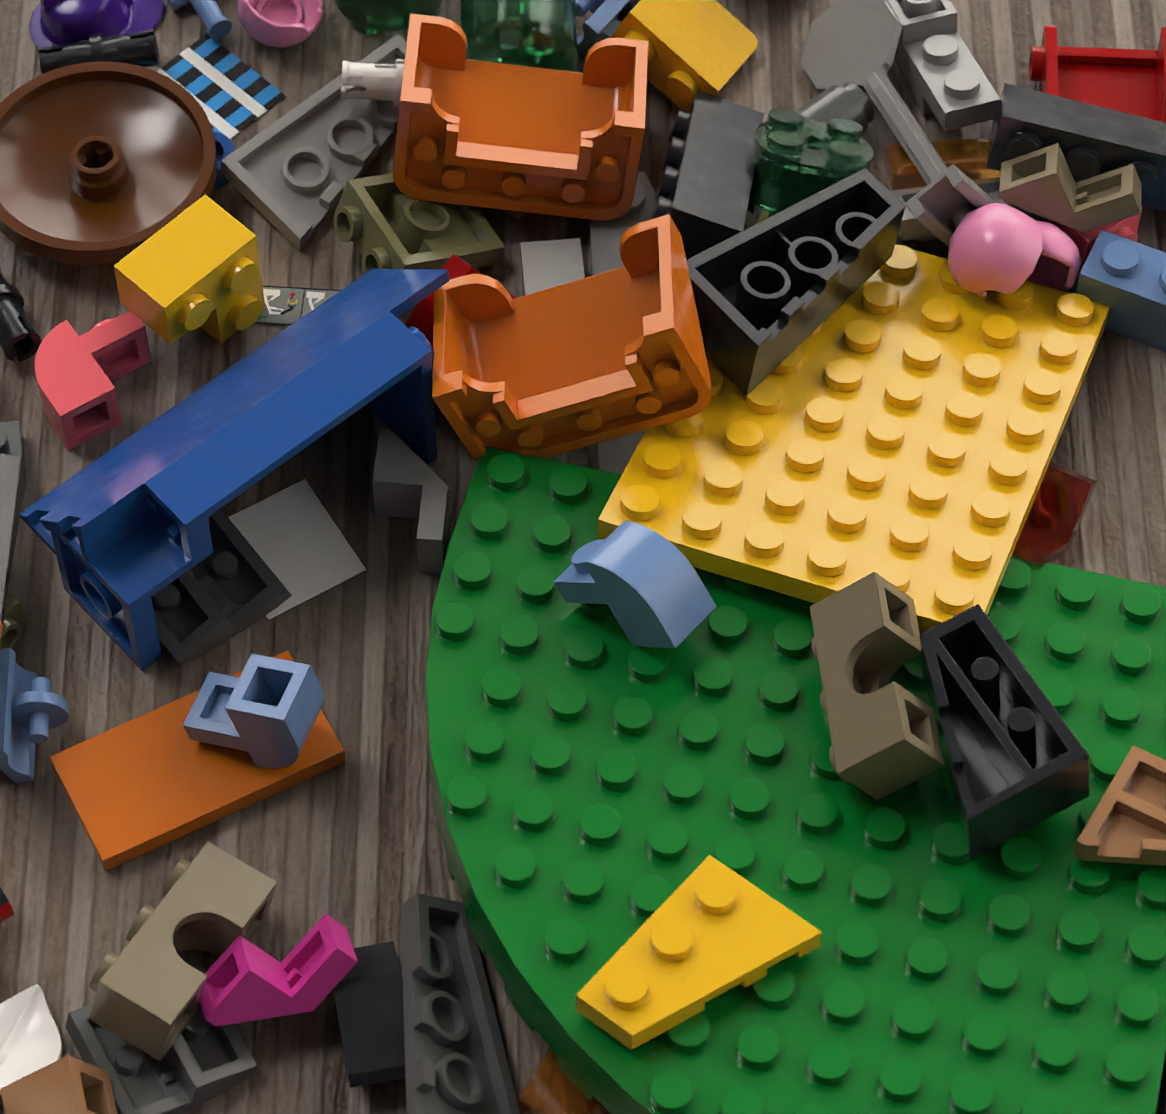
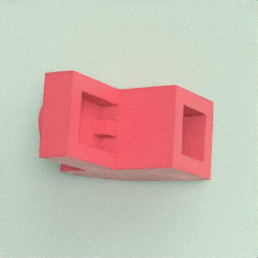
M131 311L114 319L103 320L81 336H78L68 320H65L46 335L37 350L34 366L43 411L48 423L68 451L122 423L116 389L112 381L151 362L146 327Z

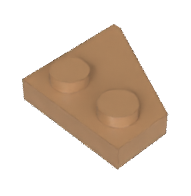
M1134 745L1132 746L1077 839L1074 857L1082 861L1166 866V760Z

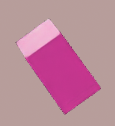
M325 913L282 962H279L239 935L205 973L207 978L200 999L204 1019L216 1027L314 1011L358 962L346 927Z

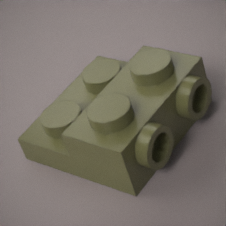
M393 173L348 180L334 213L336 234L341 241H352L362 255V270L364 274L371 269L442 270L452 254H455L474 268L499 264L506 248L478 207L410 198L399 191L394 183Z

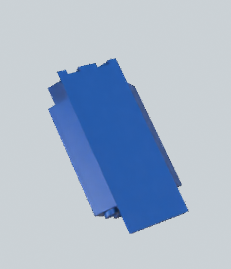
M371 269L18 514L57 556L65 591L142 672L163 657L151 597L213 553L208 517L365 405L427 465L437 459L436 430L438 429V424L435 419L434 400L432 398V358L434 352L428 339L419 329L413 326L407 328L397 317L449 282V270Z

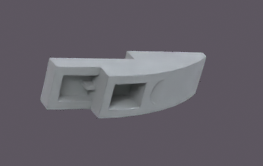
M886 0L903 26L894 59L922 114L934 113L944 131L993 120L1000 97L957 32L958 12L950 0Z

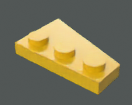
M709 855L576 994L575 1010L626 1047L633 1050L704 1011L707 1001L740 983L746 988L767 976V969L793 954L800 958L819 948L822 932Z

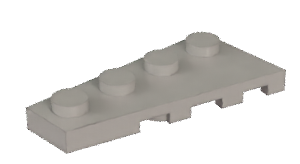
M396 34L357 63L395 65L396 59L405 60L407 42L399 34ZM342 74L221 160L222 175L299 251L339 204L347 181L360 178L397 132L399 107H394V102L388 100L341 99Z

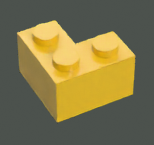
M206 194L114 265L120 303L170 345L187 331H193L199 327L222 344L238 330L241 331L249 328L265 308L256 235Z

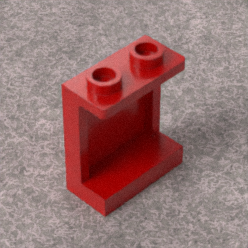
M1045 25L1041 46H1031L1029 81L1039 82V92L1166 123V27L1161 29L1157 50L1057 46V26Z

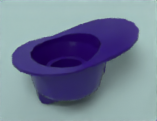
M40 0L39 5L32 13L29 29L32 41L38 48L89 40V35L102 33L103 38L133 34L134 32L154 29L162 20L165 5L163 0Z

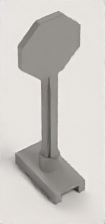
M837 0L811 22L800 64L816 89L821 93L830 86H842L845 83H852L862 91H867L927 184V186L908 200L906 205L917 221L949 247L951 236L966 214L987 204L997 202L954 164L948 168L946 167L888 79L887 71L892 67L903 26L886 0Z

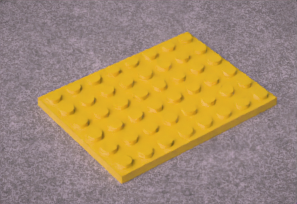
M764 209L756 224L779 212ZM895 245L892 257L747 396L706 356L711 377V400L709 405L701 413L692 417L645 430L598 518L597 538L605 540L624 521L638 523L652 529L671 542L695 568L815 604L875 571L914 599L920 634L977 604L988 615L1107 324L1110 307L1093 302L1081 294L1065 292L1027 280L1011 294L985 290L988 293L986 297H982L959 286L958 282L953 280L947 265L948 259L913 250L907 246Z

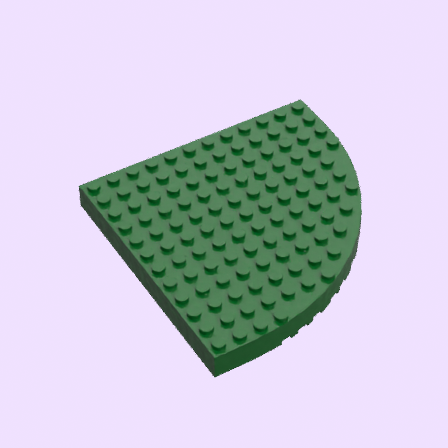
M486 446V455H480L455 525L432 608L425 679L431 797L439 832H441L444 843L447 868L452 881L455 880L465 905V914L478 946L484 956L488 954L504 982V991L516 1012L531 1031L537 1030L557 1056V1065L591 1101L596 1098L611 1114H1155L1166 1052V866L1082 861L1074 857L1073 854L1077 839L1132 746L1134 745L1166 760V587L1019 556H1011L987 616L1089 754V797L970 860L945 760L943 767L878 800L852 783L843 781L835 772L829 757L832 741L828 717L820 702V693L823 690L820 667L811 646V638L814 636L810 606L815 603L693 567L714 601L716 608L677 648L632 646L608 604L566 603L554 583L572 564L571 558L579 548L591 541L599 540L597 538L598 518L622 474L531 455H522L521 453ZM920 655L897 669L887 685L896 682L930 706L923 679ZM709 855L822 932L819 948L800 958L793 954L767 969V976L746 988L740 983L707 1001L704 1011L633 1050L626 1047L575 1010L576 994Z

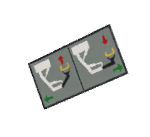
M262 285L265 308L253 324L291 326L341 290Z

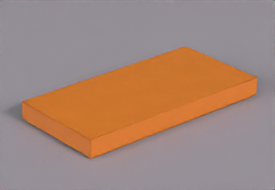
M288 650L273 656V658L294 662ZM242 671L231 676L240 677ZM200 689L49 756L52 768L106 872L346 762L345 751L322 710H320L297 760L292 765L283 768L258 767L247 751L191 740L183 724Z

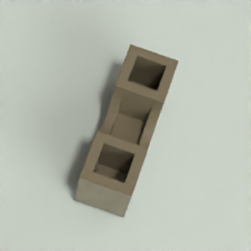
M874 571L810 606L814 636L811 638V646L819 662L823 690L820 693V702L828 717L832 741L829 757L837 775L843 781L852 783L878 800L943 767L944 760L934 709L896 682L887 685L897 669L921 655L920 631L914 599Z
M210 842L205 844L192 862L186 859L180 860L164 885L162 893L166 896L156 909L149 904L143 907L128 931L126 938L129 941L128 945L120 955L110 951L94 972L89 985L90 988L96 991L90 1020L161 1061L196 1014L207 978L206 974L184 962L177 953L186 950H202L219 958L239 935L250 941L266 920L277 881Z

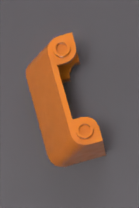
M410 14L393 164V179L399 191L410 198L422 201L598 221L619 218L630 209L634 200L645 132L648 41L606 38L596 42L587 53L584 72L580 73L466 59V35L459 25L452 20L442 17Z
M670 214L640 222L623 233L619 243V252L624 266L515 299L510 297L505 287L498 280L482 274H469L451 279L434 291L432 398L470 455L477 462L480 455H486V446L521 453L522 455L547 458L689 418L701 413L709 405L711 400V377L681 234Z

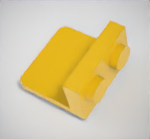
M640 0L609 37L648 41L647 80L675 105L687 111L691 108L697 90L715 96L758 46L756 36L716 0Z

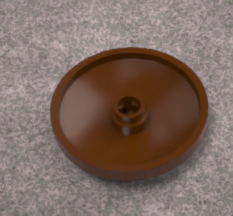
M88 62L69 65L37 76L13 91L0 103V231L13 243L34 255L51 261L73 265H107L118 263L206 194L210 198L217 176V154L210 121L199 102L185 88L156 71L118 62Z

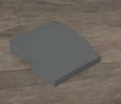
M221 508L208 517L213 553L151 597L159 639L180 664L223 644L254 625L292 596Z
M197 956L183 960L200 972L206 973ZM200 1002L196 1014L161 1061L90 1020L93 1004L69 1012L65 1025L82 1060L109 1072L117 1114H183L215 1098L255 1073L258 1066L235 1024L215 1027L204 1019Z

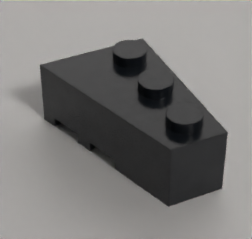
M979 604L920 634L923 679L930 706L935 712L941 749L970 860L1089 797V754Z

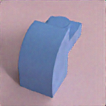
M624 521L605 540H594L579 548L571 558L572 564L554 581L566 603L608 604L632 646L677 648L716 608L703 582L686 557L671 542L657 532L630 521Z
M251 653L240 677L209 671L185 719L183 727L191 740L247 751L258 767L283 768L292 765L297 760L323 706L325 696L311 665Z

